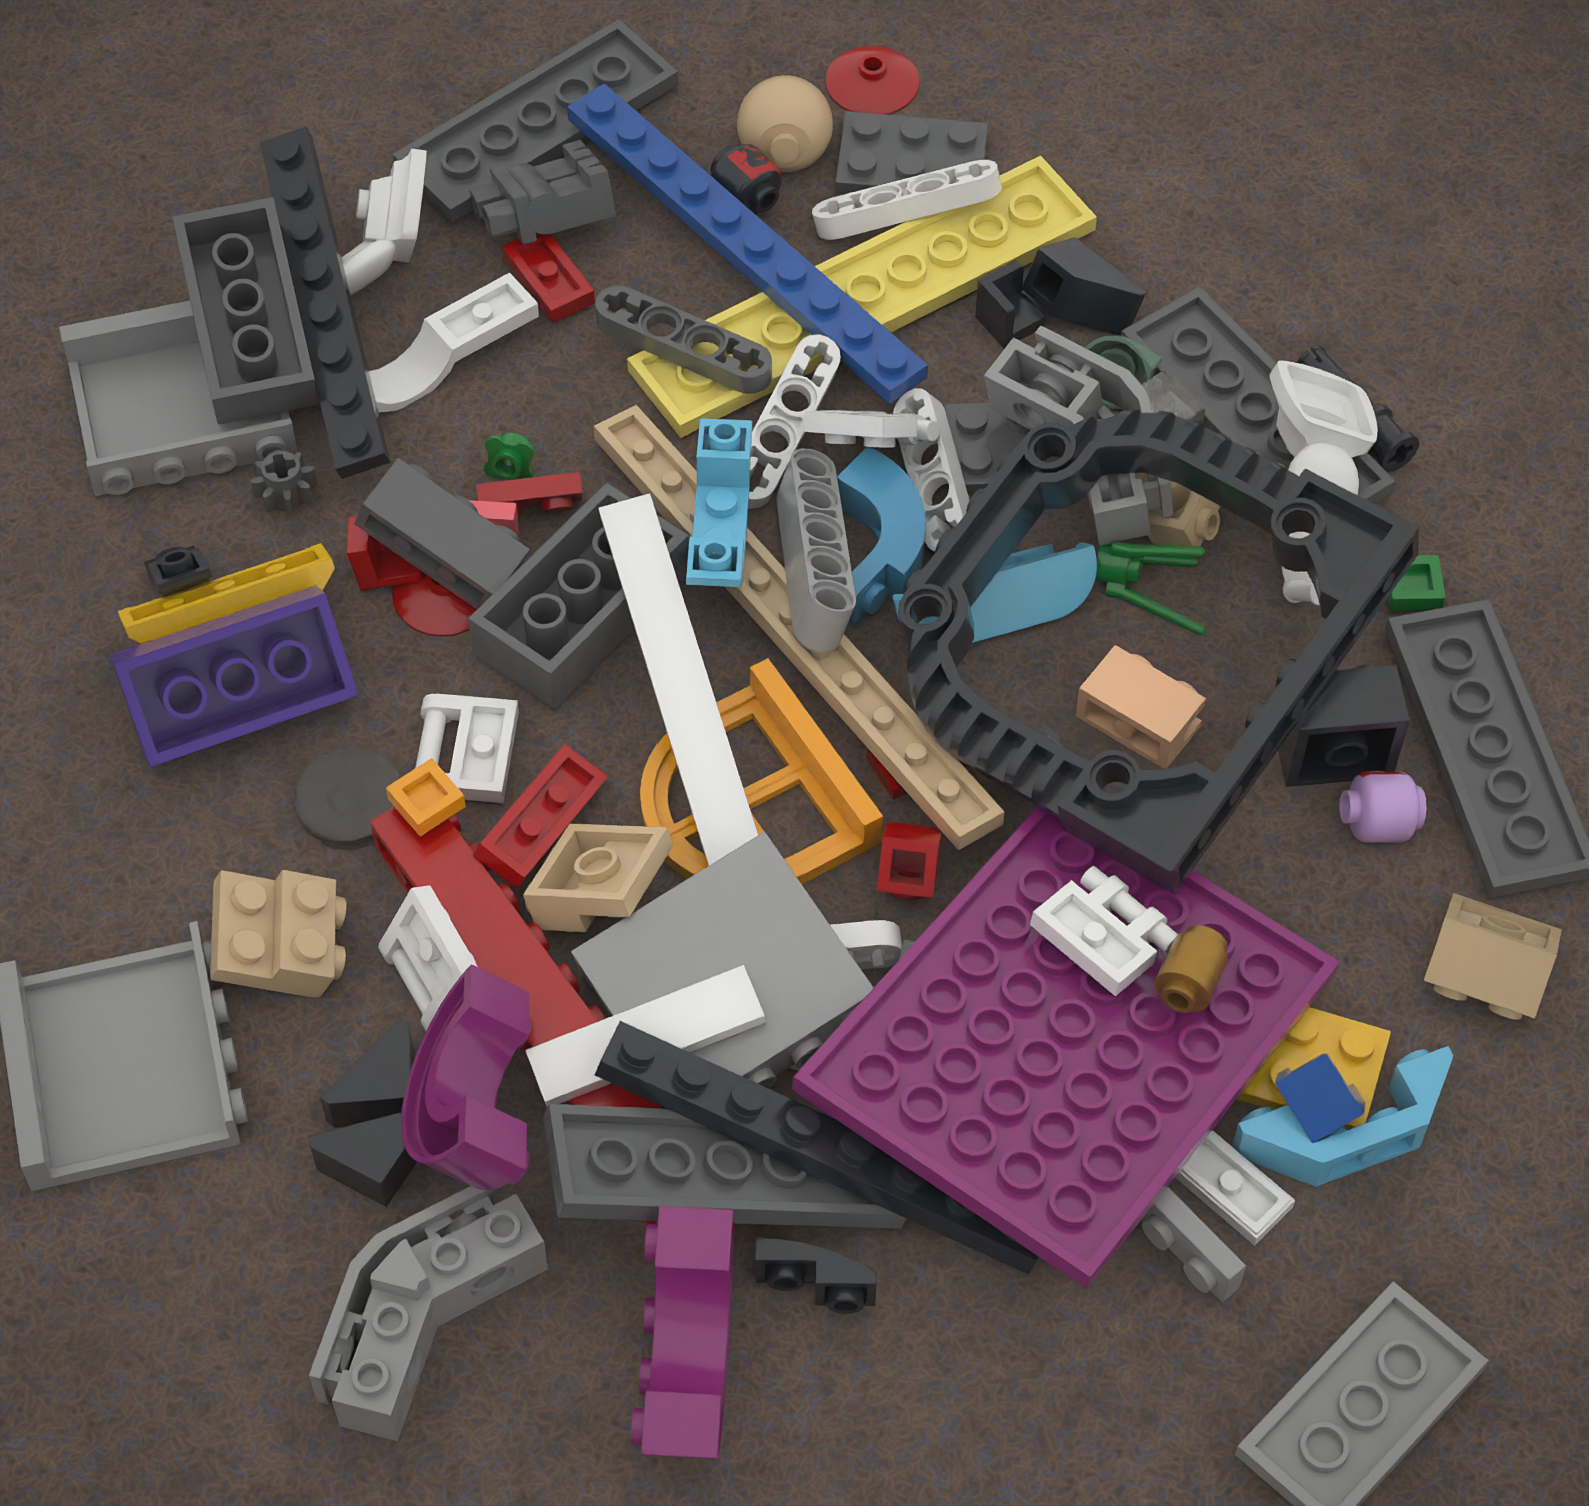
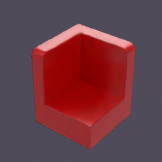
M357 516L349 517L346 554L360 591L418 582L422 579L421 570L354 525Z

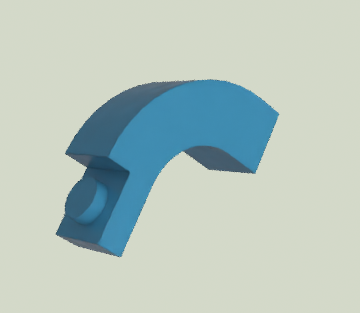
M866 447L837 476L842 511L864 524L874 534L878 542L871 553L852 571L856 595V604L849 623L855 625L866 612L871 615L876 613L884 604L888 594L892 596L894 594L904 595L908 579L917 569H922L924 559L926 518L921 496L905 471L894 461L872 447Z

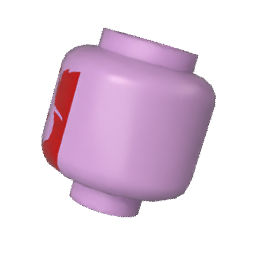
M1365 771L1358 774L1354 778L1350 789L1342 792L1339 804L1342 822L1348 823L1353 835L1364 843H1403L1409 840L1415 830L1422 828L1427 809L1426 797L1422 787L1416 786L1413 778L1408 774L1392 771Z

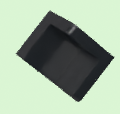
M1018 260L980 278L977 285L975 317L1004 349L1013 338L1020 341L1035 333L1040 326H1045L1044 314L1021 290L1024 267Z

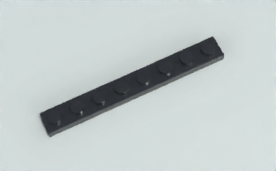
M305 126L262 141L260 145L272 197L275 202L335 470L344 479L391 462L313 137Z
M619 1021L594 1076L1026 1274L1031 1272L1037 1262L1038 1256L838 1120Z

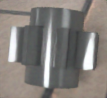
M274 450L263 461H256L254 463L257 477L250 480L254 498H263L266 512L277 509L287 511L291 515L294 513V509L298 508L303 502H313L310 487L317 484L314 466L304 467L301 452L293 454L288 451Z

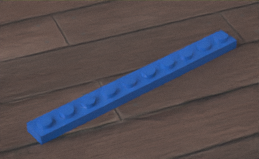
M605 83L567 106L568 120L806 331L811 335L826 336L834 341L840 350V361L889 404L927 378L928 365Z

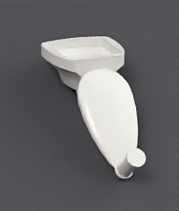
M411 148L408 156L402 160L394 161L389 177L372 180L369 190L359 189L356 219L364 220L363 242L341 257L351 296L380 277L390 267L392 261L410 262L418 233L426 150Z
M1278 361L1269 376L1279 406L1276 426L1288 451L1294 456L1288 470L1300 476L1306 468L1357 495L1359 478L1352 457L1368 453L1376 442L1378 432L1374 410L1366 392L1352 382L1321 369L1289 361ZM1295 532L1290 534L1289 536L1293 538H1304L1308 536L1309 533ZM1282 567L1284 597L1291 603L1307 601L1319 605L1314 585L1307 571L1294 572Z

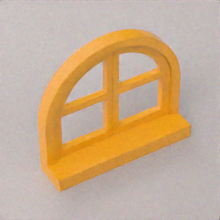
M769 658L751 666L750 686L716 702L725 732L753 719L786 765V767L743 788L750 810L800 785L834 832L829 837L784 859L800 883L803 884L882 843L883 815ZM666 733L653 749L643 771L640 788L641 814L644 827L668 828L673 847L664 861L673 870L688 879L708 867L705 854L688 842L699 836L693 815L674 824L670 814L668 795L678 766L668 734ZM752 814L753 821L757 833L759 835L763 833L764 830Z

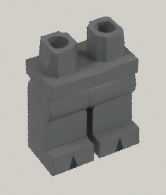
M581 140L562 145L564 158L537 166L523 163L517 164L509 170L504 165L490 169L492 183L469 189L473 212L479 222L484 220L487 232L492 239L515 233L523 244L537 241L536 232L552 234L615 217L616 211L608 170L593 156V153Z

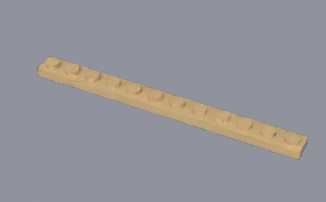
M637 405L594 425V440L643 495L650 493L654 508L661 516L688 534L690 540V537L693 536L697 471ZM747 527L743 583L741 587H724L958 850L1002 826L1004 810L966 768L932 738L918 715L845 635H843L839 646L830 652L811 650L796 639L793 632L785 568Z

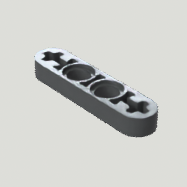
M610 286L598 294L595 300L597 325L606 334L741 393H758L770 385L772 380V356L768 349L761 344L626 286ZM658 323L670 324L675 328L671 334L660 337L648 331L650 327ZM701 342L713 343L719 348L714 354L707 356L698 355L692 350L696 344Z

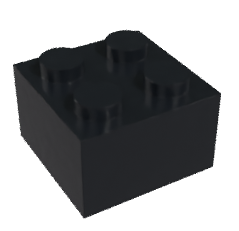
M1366 664L1353 669L1335 670L1278 750L1286 787L1350 782L1358 774L1365 771L1395 772L1410 721L1396 665L1376 667Z

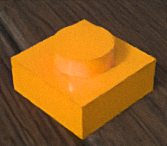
M432 758L386 787L388 800L419 836L424 835L466 807L464 794Z

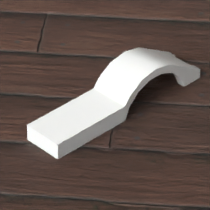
M508 273L425 318L420 333L403 354L382 368L369 371L378 412L397 411L435 390L450 373L455 362L539 317L538 303L512 274Z

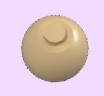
M790 75L768 78L754 86L741 103L737 117L739 140L741 144L755 146L779 168L781 173L803 170L815 163L829 145L833 131V118L828 101L816 86L802 78Z

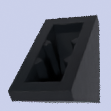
M400 1017L320 1096L326 1122L334 1128L346 1127L402 1112L406 1085L415 1059L410 1026L403 1018Z
M402 1112L308 1136L317 1171L387 1207L417 1163L416 1160L411 1158L404 1146L401 1130Z

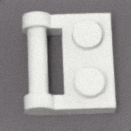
M448 694L426 695L423 698L420 713L422 719H424V725L415 768L431 758L438 765L445 724L451 720L459 721L450 773L445 774L464 794L465 800L503 803L519 715L518 700Z
M431 886L411 888L381 939L378 948L386 963L395 965L422 1013L420 1022L426 1032L436 1011L455 982L471 964L476 967L478 966Z

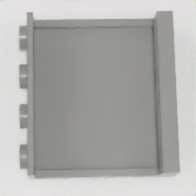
M190 300L59 327L69 365L87 456L86 466L95 496L103 494L121 495L129 492L132 488L155 483L173 484L179 482L184 477L207 472L225 473L236 466L263 461L274 450L288 451L293 454L298 452L292 421L288 411L218 425Z
M765 831L633 912L630 917H625L571 951L580 974L590 989L593 987L611 1016L744 965L765 1015L766 1023L690 1053L768 1089L777 1081L776 1076L795 1064L797 1067H803L873 989L867 977Z
M198 921L189 923L192 941L22 977L15 960L0 963V1023L20 1165L31 1191L241 1144L237 1124L248 1122V1116L242 1089L231 1090L228 1074L239 1071L232 1038L222 1040L219 1025L230 1022L223 988L213 990L212 981L210 980L211 940L203 941Z

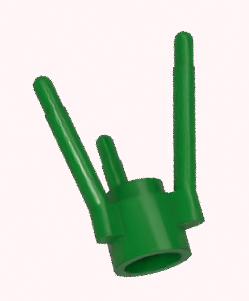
M1117 541L1100 545L1095 581L1107 583L1105 595L1123 598L1198 635L1205 633L1203 625L1127 588L1129 582L1139 583L1143 563L1195 567L1198 564L1196 557H1202L1205 554L1203 547L1128 544Z

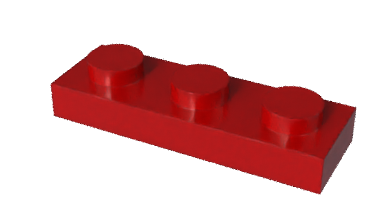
M564 744L481 841L473 856L518 889L561 837L568 825L576 819L603 786L608 776L568 745Z

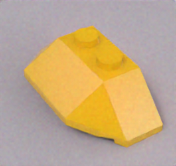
M320 543L305 548V550L117 612L128 638L143 644L315 585L323 591L335 567L332 558Z

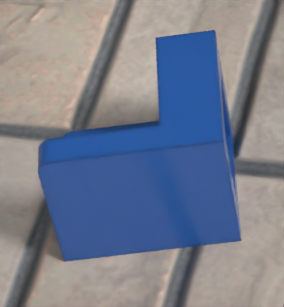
M1326 1053L1317 1056L1292 1072L1289 1068H1286L1277 1075L1275 1084L1312 1143L1364 1114L1365 1101L1353 1083L1349 1086L1347 1085L1332 1059Z

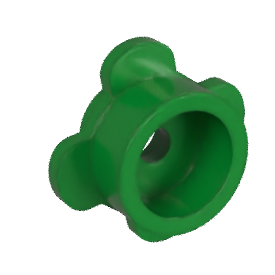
M505 433L500 436L492 435L487 438L484 447L488 451V461L484 465V471L489 477L504 480L534 477L530 463L534 457L535 450L525 437L516 433Z

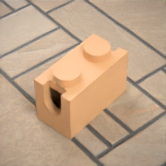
M1115 645L1079 688L1076 717L1163 769H1167L1200 728L1202 720L1196 716L1205 706L1206 698L1198 694L1190 684L1184 681H1176L1157 670L1144 657L1130 654Z

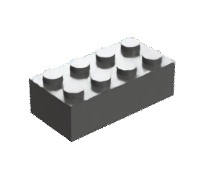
M270 197L172 216L218 425L319 405L315 379L274 198Z
M608 483L599 489L468 618L473 655L554 710L635 629L599 513L600 507L631 498ZM657 515L679 584L687 575L689 537L688 534Z

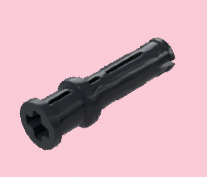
M1320 345L1311 347V351L1316 356V359L1306 350L1297 361L1299 364L1321 369L1355 384ZM1370 400L1378 428L1377 439L1371 450L1377 455L1378 464L1386 472L1396 471L1414 457L1420 442L1413 433L1404 432L1393 420V413L1388 406L1373 403Z

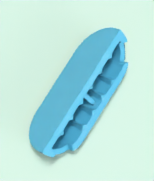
M1079 543L1076 545V548L1054 553L1053 545L1049 544L1012 553L971 606L974 620V640L972 643L1064 617L1078 608L1089 595L1095 581L1097 559L1094 545ZM894 594V607L900 621L898 610L903 594ZM938 617L924 618L919 622V624H931L938 619Z

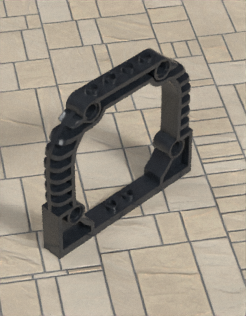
M1136 409L1123 410L1116 416L1099 421L1094 416L1077 422L1070 428L1057 423H1043L1028 432L1016 449L1011 448L1003 455L997 468V474L985 489L980 488L973 494L967 505L964 517L954 529L949 528L943 533L937 543L934 556L924 569H917L906 583L904 595L899 602L898 614L909 645L907 676L913 705L927 732L944 750L958 761L972 767L988 779L1001 784L1010 792L1030 801L1039 809L1057 817L1061 821L1063 830L1175 895L1419 555V527L1306 468L1298 476L1287 470L1286 466L1278 462H1272L1260 456L1257 451L1233 442L1230 437L1206 428L1203 423L1194 419L1187 420L1177 417L1172 412L1140 413ZM1049 457H1060V459L1053 462H1044ZM1147 473L1184 486L1272 534L1273 555L1277 563L1285 569L1294 572L1307 571L1314 585L1319 600L1321 617L1326 620L1298 659L1291 657L1283 665L1276 679L1277 688L1267 702L1260 700L1252 708L1245 723L1246 731L1216 772L1198 762L1160 770H1140L1137 761L1132 756L1119 750H1107L1097 754L1092 760L1085 759L988 704L962 681L956 668L968 653L974 640V620L971 606L1045 509H1063L1078 503L1089 493L1101 476L1108 474ZM1295 532L1309 533V535L1304 538H1293L1289 536L1290 534ZM938 617V619L931 624H919V622L924 618ZM1112 782H1121L1127 785L1122 791L1117 793H1108L1102 790L1107 784Z

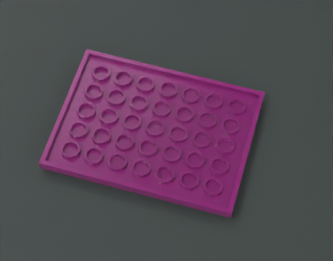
M1037 807L793 1077L792 1090L1087 1289L1336 974L1340 961L1194 870L1191 871L1176 894H1172L1063 830L1060 819ZM1092 866H1095L1106 876L1111 877L1115 875L1129 886L1128 894L1145 908L1154 907L1167 917L1166 925L1178 935L1193 925H1202L1217 931L1227 942L1228 964L1207 1008L1198 1012H1177L1166 1006L1155 990L1154 982L1167 954L1150 942L1149 945L1157 950L1154 964L1118 995L1114 996L1030 925L1033 911L1071 880L1086 893H1091L1080 881L1085 872ZM1114 910L1111 911V913L1115 917H1117L1121 922H1123L1126 926L1129 925V923L1126 920H1124L1120 915H1118Z

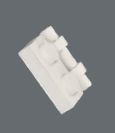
M845 410L805 411L804 432L825 433V443L856 444V436H862L864 438V446L895 447V438L902 444L919 445L923 441H935L940 432L936 421L925 420L922 415L907 413L887 414L881 411Z
M1092 866L1085 872L1080 881L1091 893H1086L1071 880L1033 911L1030 925L1116 996L1154 964L1157 950L1149 945V943H1154L1163 952L1168 954L1178 934L1166 925L1167 917L1154 907L1145 908L1128 894L1129 886L1115 875L1108 877L1097 867ZM1114 910L1118 915H1120L1124 920H1126L1129 923V925L1126 926L1117 917H1115L1111 913V911Z

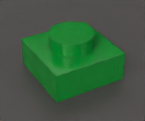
M1418 555L1388 596L1389 611H1426L1443 608L1446 597L1439 555Z

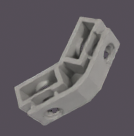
M1040 326L1035 332L1037 342L1035 348L1013 338L984 375L990 409L1030 430L1043 423H1057L1070 428L1077 422L1092 416L1097 421L1114 416L1109 408L1103 405L1102 399L1123 410L1136 409L1140 413H1153L1147 391L1129 370L1043 326ZM1135 473L1101 476L1087 494L1099 546L1113 543V541L1119 542L1151 535L1148 510L1161 508L1163 518L1174 516L1170 481L1147 473L1145 475L1149 482L1142 483L1141 478L1136 479Z
M469 1186L377 1233L350 1262L309 1373V1379L317 1402L329 1405L330 1399L333 1397L332 1403L341 1427L398 1441L438 1326L548 1270L544 1240L517 1194L495 1204L493 1190H481ZM462 1209L464 1213L452 1220L450 1215ZM369 1297L368 1302H367V1305H366L365 1310H364V1313H363V1315H361V1314H362V1311H363V1309H364L366 1300H367V1298ZM355 1339L360 1340L348 1371L347 1368L353 1354Z

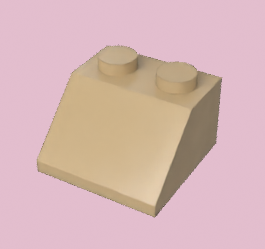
M1453 893L1424 981L1435 984L1433 989L1437 993L1451 999L1464 1001L1467 999V996L1488 1002V1008L1503 1017L1521 1019L1522 1015L1535 1018L1557 956L1562 929Z

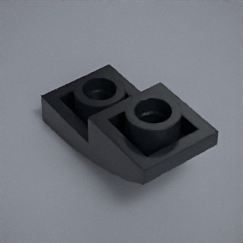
M194 545L187 548L172 547L158 553L154 559L144 562L149 580L159 597L212 579L210 569L199 547L195 548Z
M756 1238V1283H768L769 1287L781 1291L799 1289L804 1283H816L815 1305L828 1306L829 1310L841 1314L859 1312L864 1306H875L876 1272L860 1262L815 1245L782 1239Z

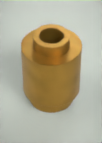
M1193 925L1175 937L1154 982L1155 990L1166 1006L1181 1013L1198 1012L1207 1008L1228 964V945L1221 934L1206 926Z

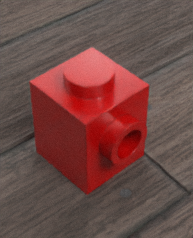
M887 822L882 839L877 891L890 893V896L902 900H920L923 897L933 898L938 875L942 831L937 827Z

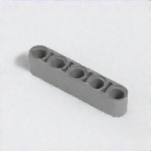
M803 448L794 451L790 457L776 496L777 512L794 635L802 645L811 650L830 652L834 651L841 642L856 604V595L836 467L833 461L825 454L813 449Z

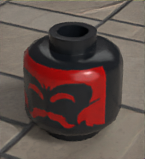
M751 144L731 145L720 151L714 158L710 168L711 177L755 215L769 211L776 204L782 182L781 172L755 146Z

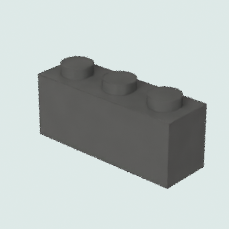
M400 458L395 460L364 501L354 525L475 609H478L520 568L530 550L522 544L519 536L511 529L502 525L496 526L480 515L477 508L468 499L460 495H451L434 483V479L425 469L414 464L408 465Z

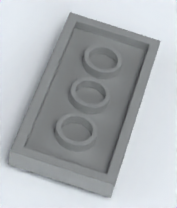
M1393 1281L1237 1446L1235 1455L1293 1506H1360L1485 1370L1489 1360Z

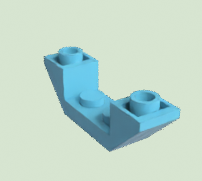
M700 418L697 446V489L693 536L689 540L686 585L741 587L743 583L752 443V421Z
M1449 1046L1430 1053L1426 1049H1421L1403 1057L1395 1067L1388 1088L1398 1109L1391 1107L1381 1110L1371 1116L1363 1125L1347 1131L1344 1127H1340L1312 1143L1289 1105L1272 1110L1271 1107H1262L1250 1112L1238 1123L1232 1147L1249 1162L1314 1187L1418 1149L1422 1144L1454 1055Z

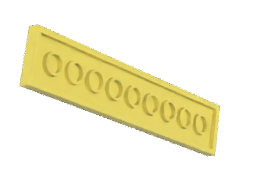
M1039 156L1000 175L1002 191L992 199L906 221L815 267L888 331L893 332L977 290L980 278L1015 260H1018L1025 266L1033 262L1039 248L1074 237L1079 239L1095 231L1097 217L1042 156ZM761 292L705 320L761 344L768 349L772 356V380L770 385L763 391L753 394L735 391L644 350L627 358L628 372L680 438L698 430L700 418L720 419L772 393L797 345L802 339L811 335L765 293ZM701 342L692 348L693 352L702 356L714 354L719 349L718 346L709 342ZM815 353L809 360L804 376L816 371L817 367L823 363L824 356Z

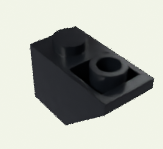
M1076 237L1039 248L1021 290L1057 318L1121 335L1122 330L1133 324L1146 295L1144 290Z

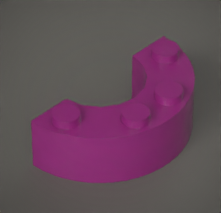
M471 964L455 982L431 1020L418 1048L406 1085L402 1106L401 1130L404 1146L408 1154L419 1163L481 1190H494L508 1183H518L529 1165L530 1155L526 1151L527 1123L496 1109L498 1103L497 1091L504 1071L515 1051L519 1050L526 1043L531 1032L532 1021L529 1019L528 991Z
M659 1206L658 1224H647L645 1261H655L656 1296L645 1298L644 1334H654L652 1358L641 1357L639 1394L645 1395V1408L633 1409L631 1426V1446L642 1447V1456L718 1460L724 1421L733 1276V1210Z

